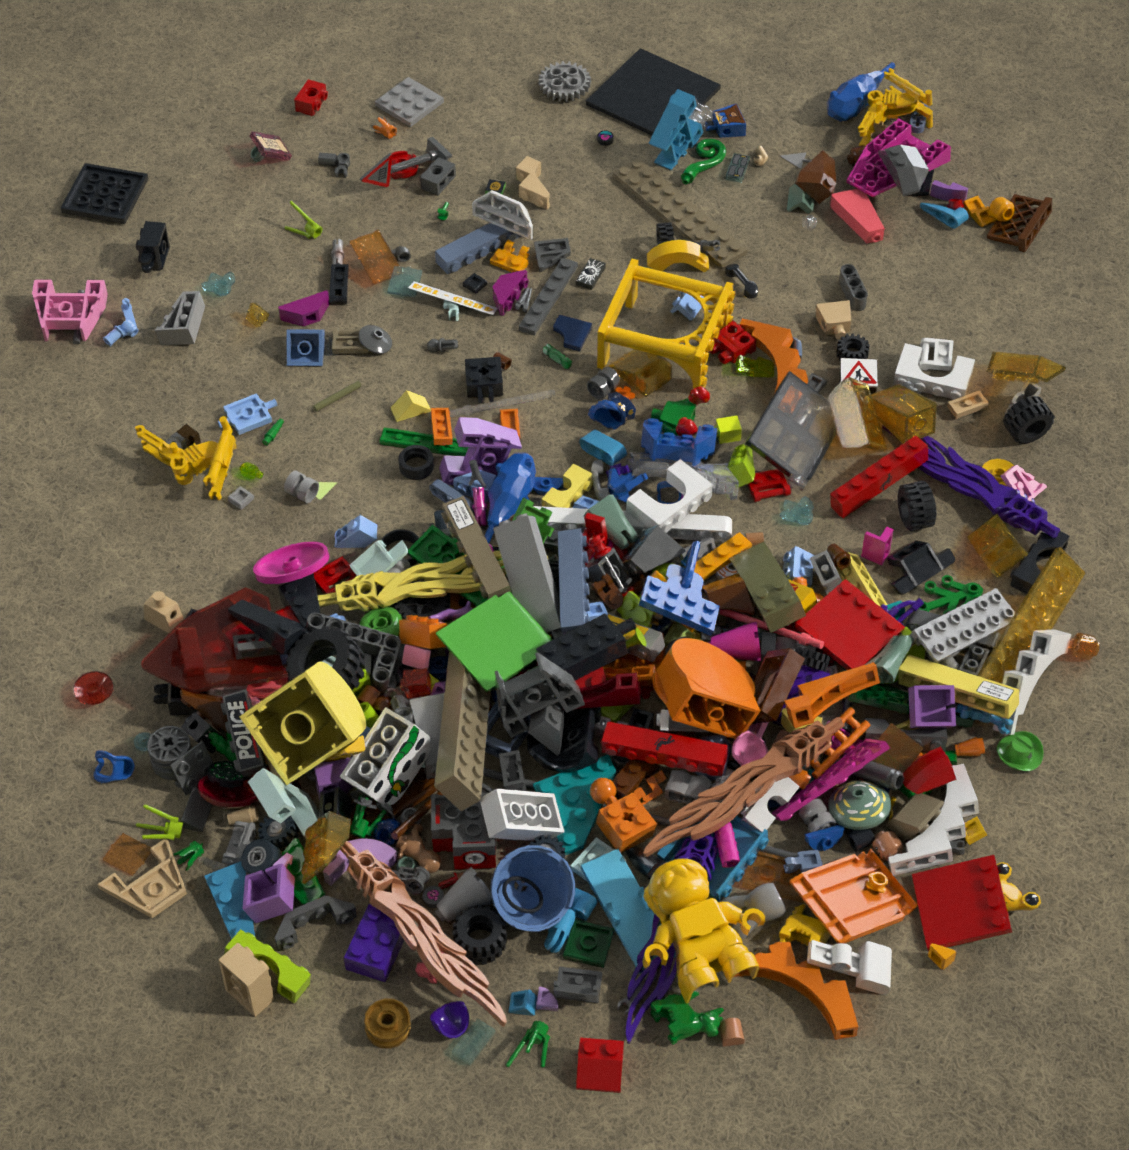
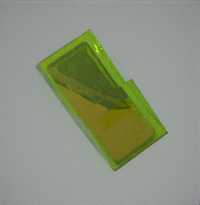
M739 355L736 359V372L752 377L773 378L774 362L762 357L752 360Z

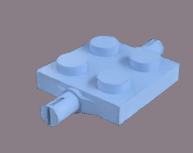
M256 393L223 407L228 417L229 425H232L237 433L241 435L271 423L272 417L268 409L278 405L275 399L265 403ZM218 421L219 427L222 428L220 421Z

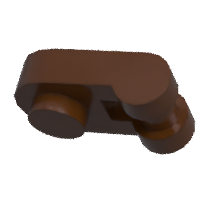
M607 573L601 577L600 581H595L591 584L592 590L603 601L607 609L615 610L621 607L624 601L623 595ZM605 586L609 589L606 593L602 589Z

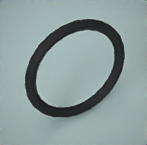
M513 876L503 883V896L512 908L527 914L535 913L541 909L544 901L543 895L534 882L525 877ZM515 880L528 883L536 890L539 896V904L533 909H523L515 905L507 895V885Z

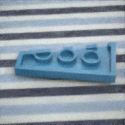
M241 861L205 875V880L231 940L240 929L255 936L253 920L243 910L246 871L243 869Z

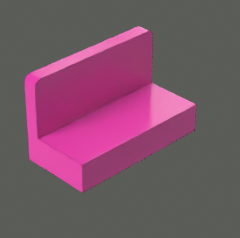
M886 527L880 537L866 532L861 557L883 565L890 553L894 529Z

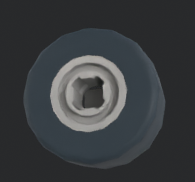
M257 839L249 843L244 849L241 856V865L249 874L260 870L265 873V869L272 867L282 857V853L278 847L269 841Z

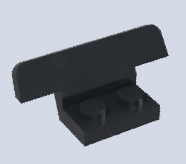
M915 540L887 558L889 565L901 568L904 576L891 583V585L898 594L904 595L953 564L955 556L949 548L936 555L929 543Z

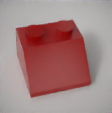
M580 1037L576 1090L621 1092L624 1041Z

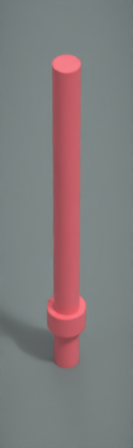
M720 610L719 612L720 615L746 624L757 622L758 628L769 631L762 620L732 610ZM780 628L773 632L796 640L804 646L811 645L822 649L824 646L823 641L812 638L811 635L806 633L800 634L785 628Z

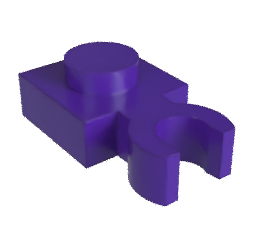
M621 463L610 466L611 469H616L618 475L630 472L628 465L621 466Z

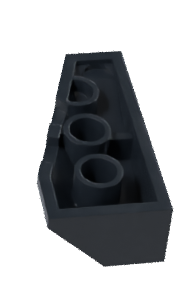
M243 599L228 608L230 614L283 655L295 647V642L298 639L301 640L303 638L302 635L307 632L311 633L300 623Z

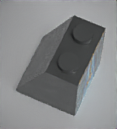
M657 525L644 530L621 561L630 577H633L683 554L686 550Z

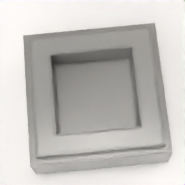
M240 486L227 498L229 502L242 510L254 500V495Z

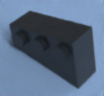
M314 573L278 586L280 600L284 607L288 606L299 623L306 628L308 616L312 613H320Z

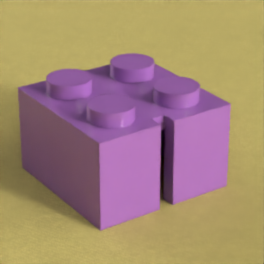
M919 685L908 688L910 728H951L956 726L955 708L946 709V706L955 704L954 685Z
M282 863L266 868L265 873L260 870L246 875L243 910L255 923L293 911L295 877Z

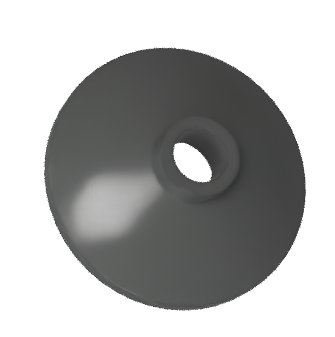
M366 325L359 331L358 337L361 344L370 352L384 354L391 349L392 339L384 329L375 325Z

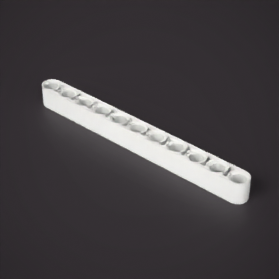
M533 506L539 510L541 509V506ZM544 507L553 512L547 525L555 528L554 530L564 531L581 528L583 533L586 529L583 516L588 509ZM623 511L638 537L644 530L648 529L627 511ZM688 514L666 533L672 539L703 540L707 537H713L714 541H727L732 538V519L727 516Z

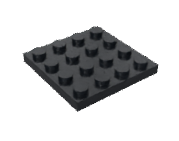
M84 163L61 206V213L126 224L148 181V174Z

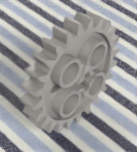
M564 61L561 64L556 62L555 66L550 64V68L545 67V71L541 70L539 75L540 90H543V94H547L548 98L553 96V100L559 98V101L565 99L567 102L570 98L574 101V97L580 99V95L585 96V92H588L590 88V73L587 72L586 68L582 69V65L578 67L577 63L571 65L570 61L567 64Z

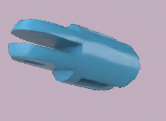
M568 909L561 921L548 929L549 933L544 946L551 953H557L569 937L576 918L573 910Z

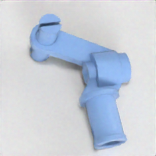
M124 298L121 305L126 321L122 325H115L114 329L103 337L104 342L109 346H112L120 337H134L139 331L128 298Z

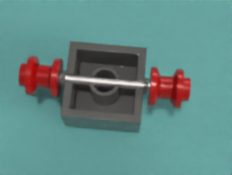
M596 534L589 539L587 544L588 548H593L595 553L593 558L585 565L589 572V579H586V583L591 582L593 584L595 581L598 582L607 573L622 593L624 599L628 591H634L633 587L626 588L632 579L614 547L605 546L603 543L605 540L604 535L599 536V534ZM606 586L602 588L605 593L609 591Z

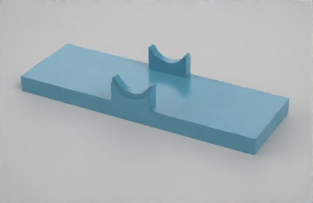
M616 849L582 864L580 869L613 928H615L635 967H637V956L652 935L654 913L643 898L644 888H640L619 849ZM654 955L651 958V961L658 956ZM643 967L640 973H643L646 968Z

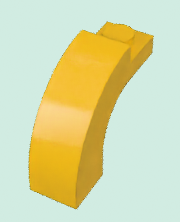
M667 241L655 246L647 253V266L654 270L664 271L668 266L675 263H687L702 272L709 270L708 256L700 252V245L691 241Z

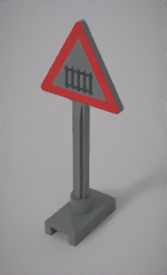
M430 137L427 139V154L392 165V154L389 153L366 172L360 180L365 183L389 187L391 173L426 161H434L438 157L448 161L452 154L434 137Z

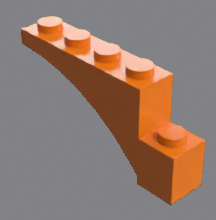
M873 662L797 685L799 696L784 701L788 719L794 728L814 723V719L834 703L857 691L879 684L876 664Z

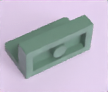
M796 184L792 185L789 188L787 210L790 212L800 207L807 214L811 213L814 207V199Z

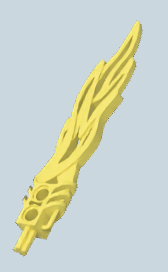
M493 551L497 560L502 558L500 551ZM463 555L446 563L419 564L401 573L379 571L375 574L358 575L353 580L335 585V593L319 595L318 601L320 607L338 604L340 609L344 611L356 609L369 611L368 607L374 610L378 609V606L385 608L408 597L435 598L446 596L447 593H469L479 591L481 586L479 582L475 583L471 574L473 570L471 567L468 568L464 561L466 556ZM503 560L498 561L500 567L504 566ZM504 567L502 568V571L504 575H506V570ZM464 569L461 575L455 574ZM419 579H424V581H425V582L410 583V582H412V581L419 580ZM377 585L384 587L379 594L377 591Z

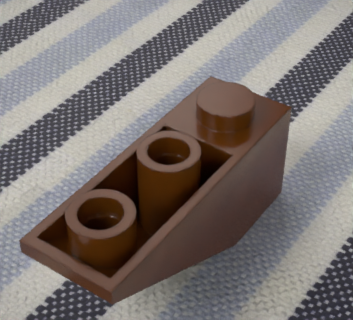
M184 689L180 690L181 701L187 707H194L197 710L196 713L204 720L208 718L216 730L219 732L223 730L227 733L225 722H228L227 715L223 714L221 703H224L223 697Z

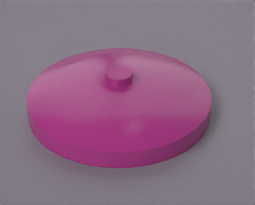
M319 542L291 544L263 556L256 562L253 571L257 581L261 583L280 584L306 577L322 568L329 560V552L326 545Z

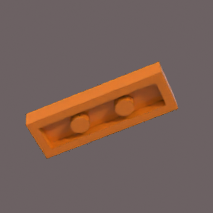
M431 408L434 445H452L453 438L449 408Z

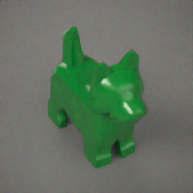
M694 991L690 1000L697 997L699 992ZM682 994L668 995L663 1000H656L651 1003V1016L654 1021L658 1023L660 1018H667L668 1022H670L668 1029L671 1034L667 1037L672 1045L699 1032H704L710 1038L717 1036L719 1033L717 1028L723 1020V1017H719V1015L724 1011L723 1008L697 1013L688 1003H685Z

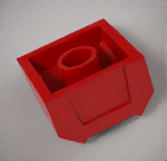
M941 746L921 756L903 773V784L916 794L957 780L951 762Z

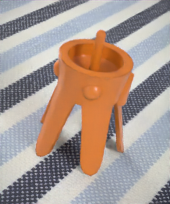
M378 117V121L382 126L373 125L372 127L377 130L375 132L383 134L389 139L396 136L397 128L390 125L385 118L381 119Z

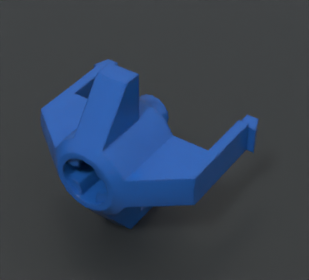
M612 468L609 470L607 488L609 493L614 495L616 499L627 503V498L630 497L628 492L644 480H647L648 476L646 473L635 477L633 472L619 476L616 469Z

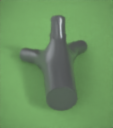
M471 460L469 464L472 476L468 484L471 486L475 480H478L486 488L487 485L481 477L477 461Z

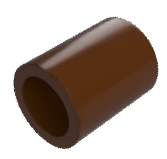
M499 352L493 355V357L501 358L502 369L507 370L511 366L512 359Z

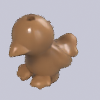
M415 823L409 835L404 833L399 837L396 848L400 849L397 859H401L405 855L415 859L419 866L425 868L429 873L437 872L441 865L440 857L432 849H425L419 835L423 827Z

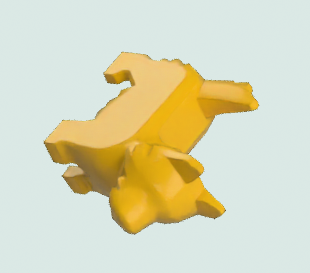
M805 904L795 907L792 915L786 919V924L779 932L781 942L797 940L801 944H806V946H808L811 940L826 944L831 936L819 919L803 915L806 907Z

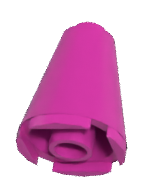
M751 622L711 637V641L707 642L726 652L734 659L761 661L757 622Z

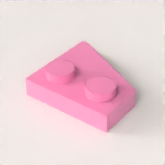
M1018 465L1012 466L1001 475L1007 487L1019 489L1020 495L1024 497L1023 494H1027L1030 501L1031 497L1035 498L1047 488L1044 483L1040 484L1035 481L1034 476L1026 473Z

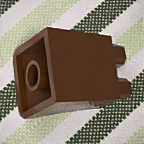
M738 573L702 587V598L719 605V610H734L750 617L755 616L745 582Z

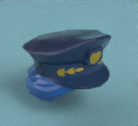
M618 392L608 393V400L598 401L596 405H592L588 416L593 421H597L603 426L615 430L621 425H625L626 421L635 418L636 408L629 398Z

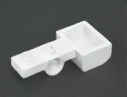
M814 940L808 943L807 963L856 977V987L882 995L890 992L892 950L889 947L866 941L858 948V953H854L851 946L843 943L833 946Z

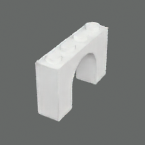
M905 343L895 372L893 385L900 387L903 383L911 381L920 392L952 400L966 395L975 359L957 356L954 368L950 374L944 377H932L923 373L918 366L922 347Z
M680 459L667 469L666 481L682 493L683 499L673 504H662L639 489L627 498L626 511L648 529L658 525L663 531L668 532L673 525L681 522L689 513L696 511L698 506L710 500L713 484Z

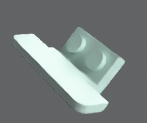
M377 540L349 566L357 576L369 573L375 574L379 571L387 572L408 553V549L403 540H401L388 552L385 549L386 545L384 542Z

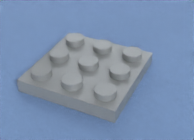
M407 77L377 99L375 106L412 127L444 103V98Z

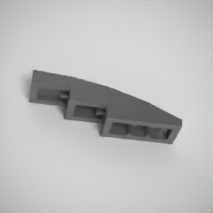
M519 750L499 754L505 790L527 791Z

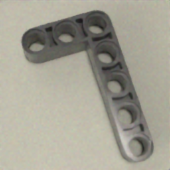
M312 613L308 616L306 629L312 632V629H321L323 626H329L330 628L338 627L340 630H344L360 646L363 653L378 657L372 673L371 686L380 692L387 690L401 646V641L397 636L320 613Z

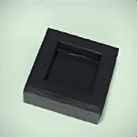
M475 273L463 282V287L475 294L487 285V280Z

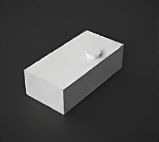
M495 789L481 797L480 803L489 838L534 841L536 837L539 839L540 835H544V837L551 835L553 839L564 833L555 795L552 793Z

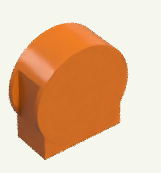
M682 638L675 641L652 678L653 687L657 695L667 706L673 721L736 739L749 729L760 712L754 697L755 685L748 672L726 652L701 640Z

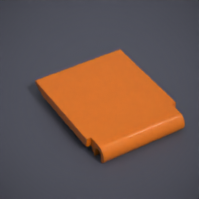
M872 849L867 854L864 851L858 856L852 854L803 872L789 881L837 943L845 944L901 922L906 915L913 912L917 907L916 902ZM880 872L887 877L888 884L885 885V893H879L866 887L865 884L869 881L868 875L870 873Z

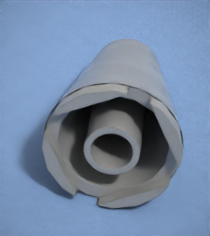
M472 867L465 871L436 904L437 910L435 913L442 922L446 920L449 923L455 920L457 915L461 916V911H468V907L478 908L477 905H482L483 908L493 904L491 892L482 879L477 878V873Z

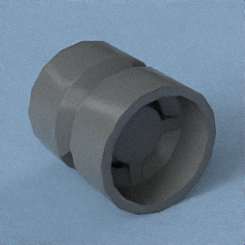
M604 367L587 382V389L593 397L603 400L608 393L620 385L621 380L615 370L610 367Z

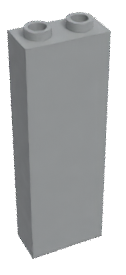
M526 513L516 516L514 521L505 520L500 522L499 526L493 528L513 596L548 635L551 634V631L561 630L560 599L536 518Z

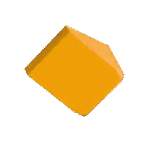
M933 943L930 945L928 957L941 970H944L954 962L955 950Z

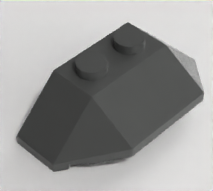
M900 144L878 151L880 158L903 197L920 191L929 168L916 147Z

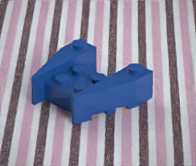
M653 418L644 420L641 447L645 448L646 453H649V458L652 461H655V459L674 461L681 459L683 462H692V466L700 463L701 459L705 460L708 458V455L712 456L715 453L717 428H714L712 425L705 424L699 426L697 436L693 438L692 435L687 434L682 436H675L674 433L669 432L662 434L663 422Z

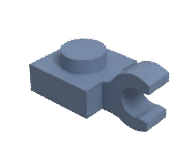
M818 850L798 852L797 857L785 858L786 864L783 865L785 873H793L798 869L803 873L822 866V861Z

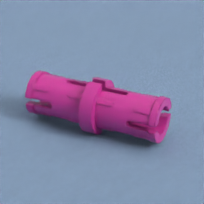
M484 487L472 488L474 499L472 509L475 512V519L479 526H486L485 509H487V504H485Z

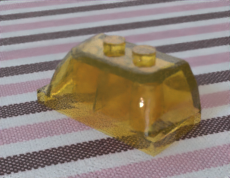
M851 377L844 379L834 387L828 396L832 411L831 417L835 421L836 433L840 438L841 445L856 450L873 449L879 452L888 450L868 384Z

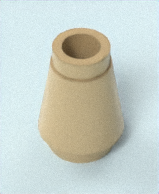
M249 805L227 813L229 825H234L235 821L259 822V813L256 805Z

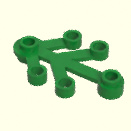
M945 575L941 580L942 587L959 590V592L955 593L936 587L933 581H928L924 586L925 593L935 594L942 598L928 603L924 602L919 609L929 612L949 604L947 610L943 612L944 615L956 609L959 600L966 598L964 603L966 604L982 596L983 588L973 582L965 585L953 581L951 576Z

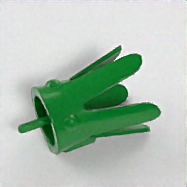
M193 841L188 847L174 853V856L178 854L181 856L177 864L180 865L190 858L186 867V871H188L195 860L204 854L203 843L199 844Z

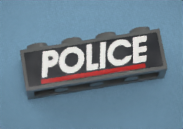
M242 690L222 696L224 703H221L222 712L224 715H227L228 722H225L227 733L232 736V741H229L230 748L237 760H234L236 772H240L243 777L256 774L262 768L267 770L263 750L239 717L253 707L247 690Z

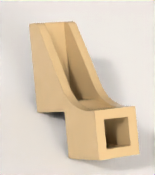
M526 156L516 167V179L522 182L519 185V197L524 201H529L547 210L550 207V193L538 179L541 175V162Z

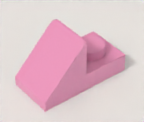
M405 645L402 664L428 670L431 650Z

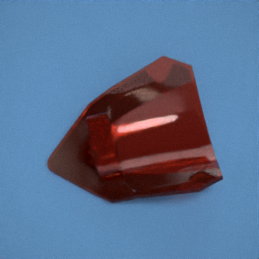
M247 587L198 610L180 622L141 661V667L144 671L192 693L222 687L264 683L288 677L280 655L236 659L233 636L254 634L255 632L230 614L228 608L243 599L271 611L269 597Z

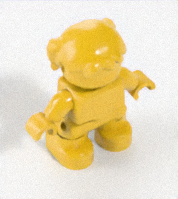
M682 858L659 866L653 873L650 883L644 889L643 898L648 907L660 919L661 925L657 928L653 944L645 950L642 962L644 968H647L651 963L650 956L656 955L661 958V964L666 966L668 959L667 950L673 943L676 951L678 986L687 1004L692 993L697 988L712 982L715 988L718 987L719 980L716 973L723 971L728 983L732 981V978L737 973L745 969L749 970L752 979L756 978L759 965L754 954L748 951V948L743 945L739 934L728 924L737 925V923H740L741 931L748 936L751 926L747 921L754 920L758 925H764L765 915L762 911L755 908L748 909L742 913V909L729 902H717L714 898L707 899L709 896V882L706 870L698 862Z

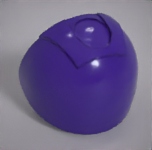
M455 1001L444 1004L430 1015L432 1026L438 1033L448 1038H457L468 1027L469 1012L464 1002Z

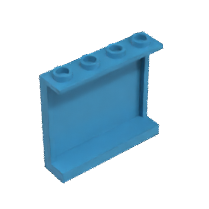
M707 815L705 818H703V819L700 820L699 822H697V823H695V824H693V825H691V826H688V827H686V828H689V827H692V826H695V825L701 823V822H702L704 819H706L709 815ZM738 816L732 819L730 823L735 833L740 862L735 867L724 868L722 867L718 851L714 861L715 870L713 873L711 872L709 896L718 902L723 897L729 896L733 884L742 879L746 867L754 863L757 857L756 854L760 849L763 850L769 842L768 830L764 829L761 832ZM713 832L711 835L714 838L713 845L717 847L715 832ZM691 835L664 846L657 853V857L665 862L674 860L676 853L681 850L683 841L686 838H691ZM696 847L698 850L704 849L703 847Z

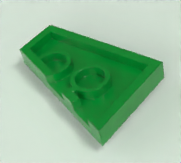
M294 838L282 852V856L286 853L293 856L292 864H288L287 869L295 877L294 896L303 904H307L326 894L299 839Z

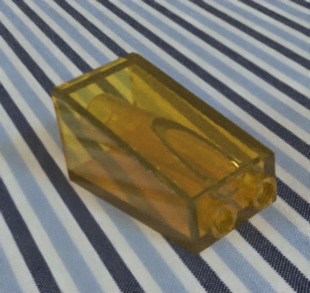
M900 384L868 396V411L900 442L905 443L915 435L921 439L935 433L937 404L930 399Z

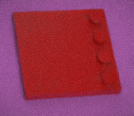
M846 579L809 610L805 617L799 619L794 626L801 633L809 634L812 638L823 641L824 646L822 650L846 670L867 664L884 649L893 636H899L905 629V626Z
M995 855L912 874L928 951L932 943L948 948L1012 933Z

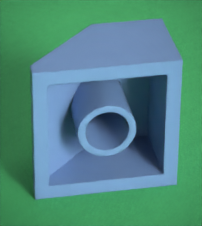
M288 329L287 366H323L325 329Z

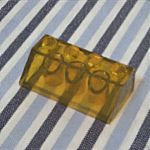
M993 351L986 372L992 374L993 378L997 380H1003L1004 378L1012 382L1017 380L1023 383L1028 381L1038 384V382H1048L1064 372L1066 367L1039 355Z

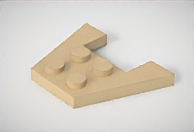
M163 839L150 849L151 854L160 863L128 886L123 883L116 873H113L97 884L98 888L151 918H154L187 895L168 839Z

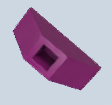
M526 270L501 275L492 286L493 300L501 316H504L507 311L511 310L515 299L518 300L523 288H527L529 279H527Z
M326 290L278 306L280 320L303 327L319 322L330 304L328 291Z

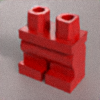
M732 321L719 331L718 338H714L713 349L709 352L715 354L720 351V362L726 364L731 361L735 364L738 362V359H742L747 353L752 354L756 351V339L747 331H744L735 321Z

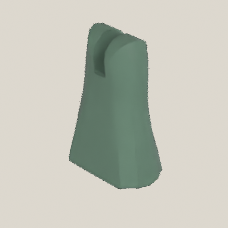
M609 494L587 510L588 513L605 517L608 538L621 550L629 546L628 541L634 543L639 539L614 495Z
M893 636L884 649L867 663L874 662L876 664L880 683H894L901 663L913 645L914 641L911 636Z

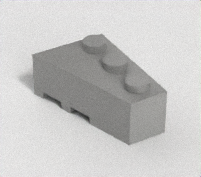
M200 291L182 292L173 304V310L170 314L165 315L163 324L155 329L161 345L195 344L205 304Z

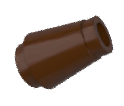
M835 543L828 546L827 551L834 566L840 569L847 568L851 563L850 554Z

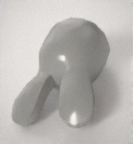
M773 883L763 884L746 896H732L722 900L742 910L755 908L762 911L765 915V922L777 919L786 912L785 904ZM754 920L747 921L751 926L748 935L757 925ZM737 923V925L732 926V928L739 934L741 939L747 937V935H745L741 931L740 923Z

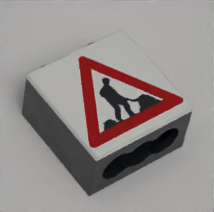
M841 358L839 368L840 398L876 399L878 387L877 360Z

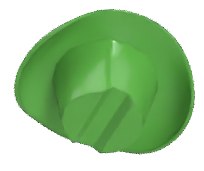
M379 607L367 612L362 617L359 625L398 637L400 635L399 620L402 619V616L392 607Z
M1027 731L1015 732L1014 735H1007L997 745V753L1000 759L1007 766L1015 770L1032 771L1043 760L1044 751L1041 741L1037 736Z

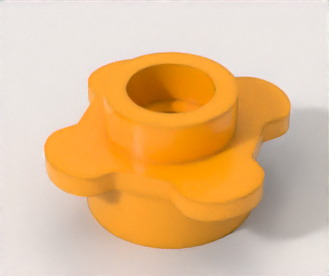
M880 872L870 873L868 875L869 881L865 884L866 887L879 893H885V885L888 884L887 877Z

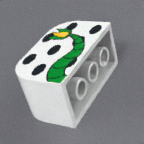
M385 707L364 739L365 751L352 757L340 777L383 805L385 803L392 805L402 797L427 759L431 750V739L429 735L415 724Z

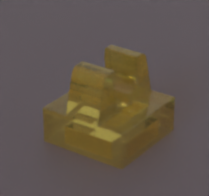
M250 303L246 319L254 326L261 327L263 322L268 320L269 313L257 303Z

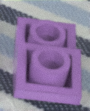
M934 180L930 196L946 201L962 199V202H964L967 198L968 188L954 182L949 186Z

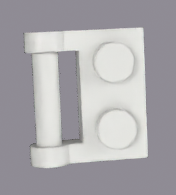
M921 339L920 370L951 371L953 340ZM930 347H934L933 360H928Z

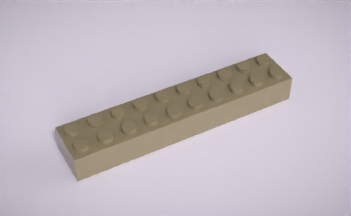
M449 651L434 787L460 811H463L481 801L490 691L486 692L453 653Z

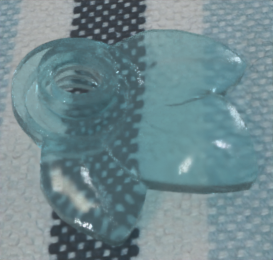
M231 271L223 277L212 272L209 282H203L201 285L205 291L225 296L231 292V286L235 283V276Z
M806 496L799 503L785 499V511L779 515L785 521L808 525L813 520L812 510L814 505Z

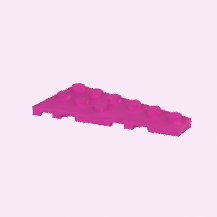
M866 738L829 767L818 779L811 781L804 790L801 789L786 804L774 810L772 815L779 821L789 820L803 806L836 784L844 783L848 776L859 771L864 765L890 749L886 741Z

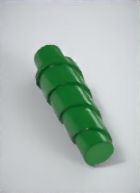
M279 418L264 435L265 438L262 440L264 445L268 446L271 441H274L284 423L283 419Z

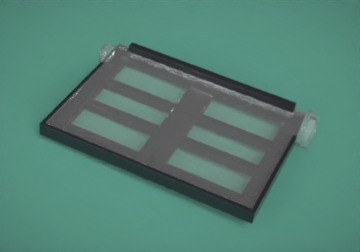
M789 371L786 373L745 444L789 477L787 484H789L791 489L803 491L845 420L846 414L843 413L845 408L841 404H835L834 406Z

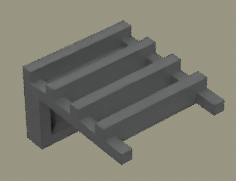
M559 967L557 981L554 980L553 991L556 996L555 998L599 1003L602 972Z

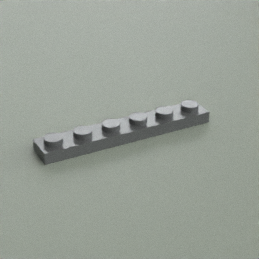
M566 258L560 260L520 323L519 331L536 335L578 268V262Z

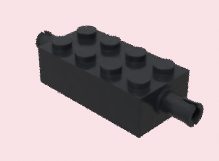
M603 614L536 648V653L538 652L565 670L576 681L626 655L627 647L623 635L635 630L636 625L632 618L615 625L606 614Z

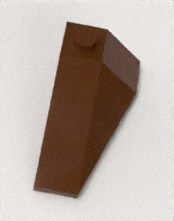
M823 150L798 173L795 181L798 187L819 204L833 194L836 185L835 160Z

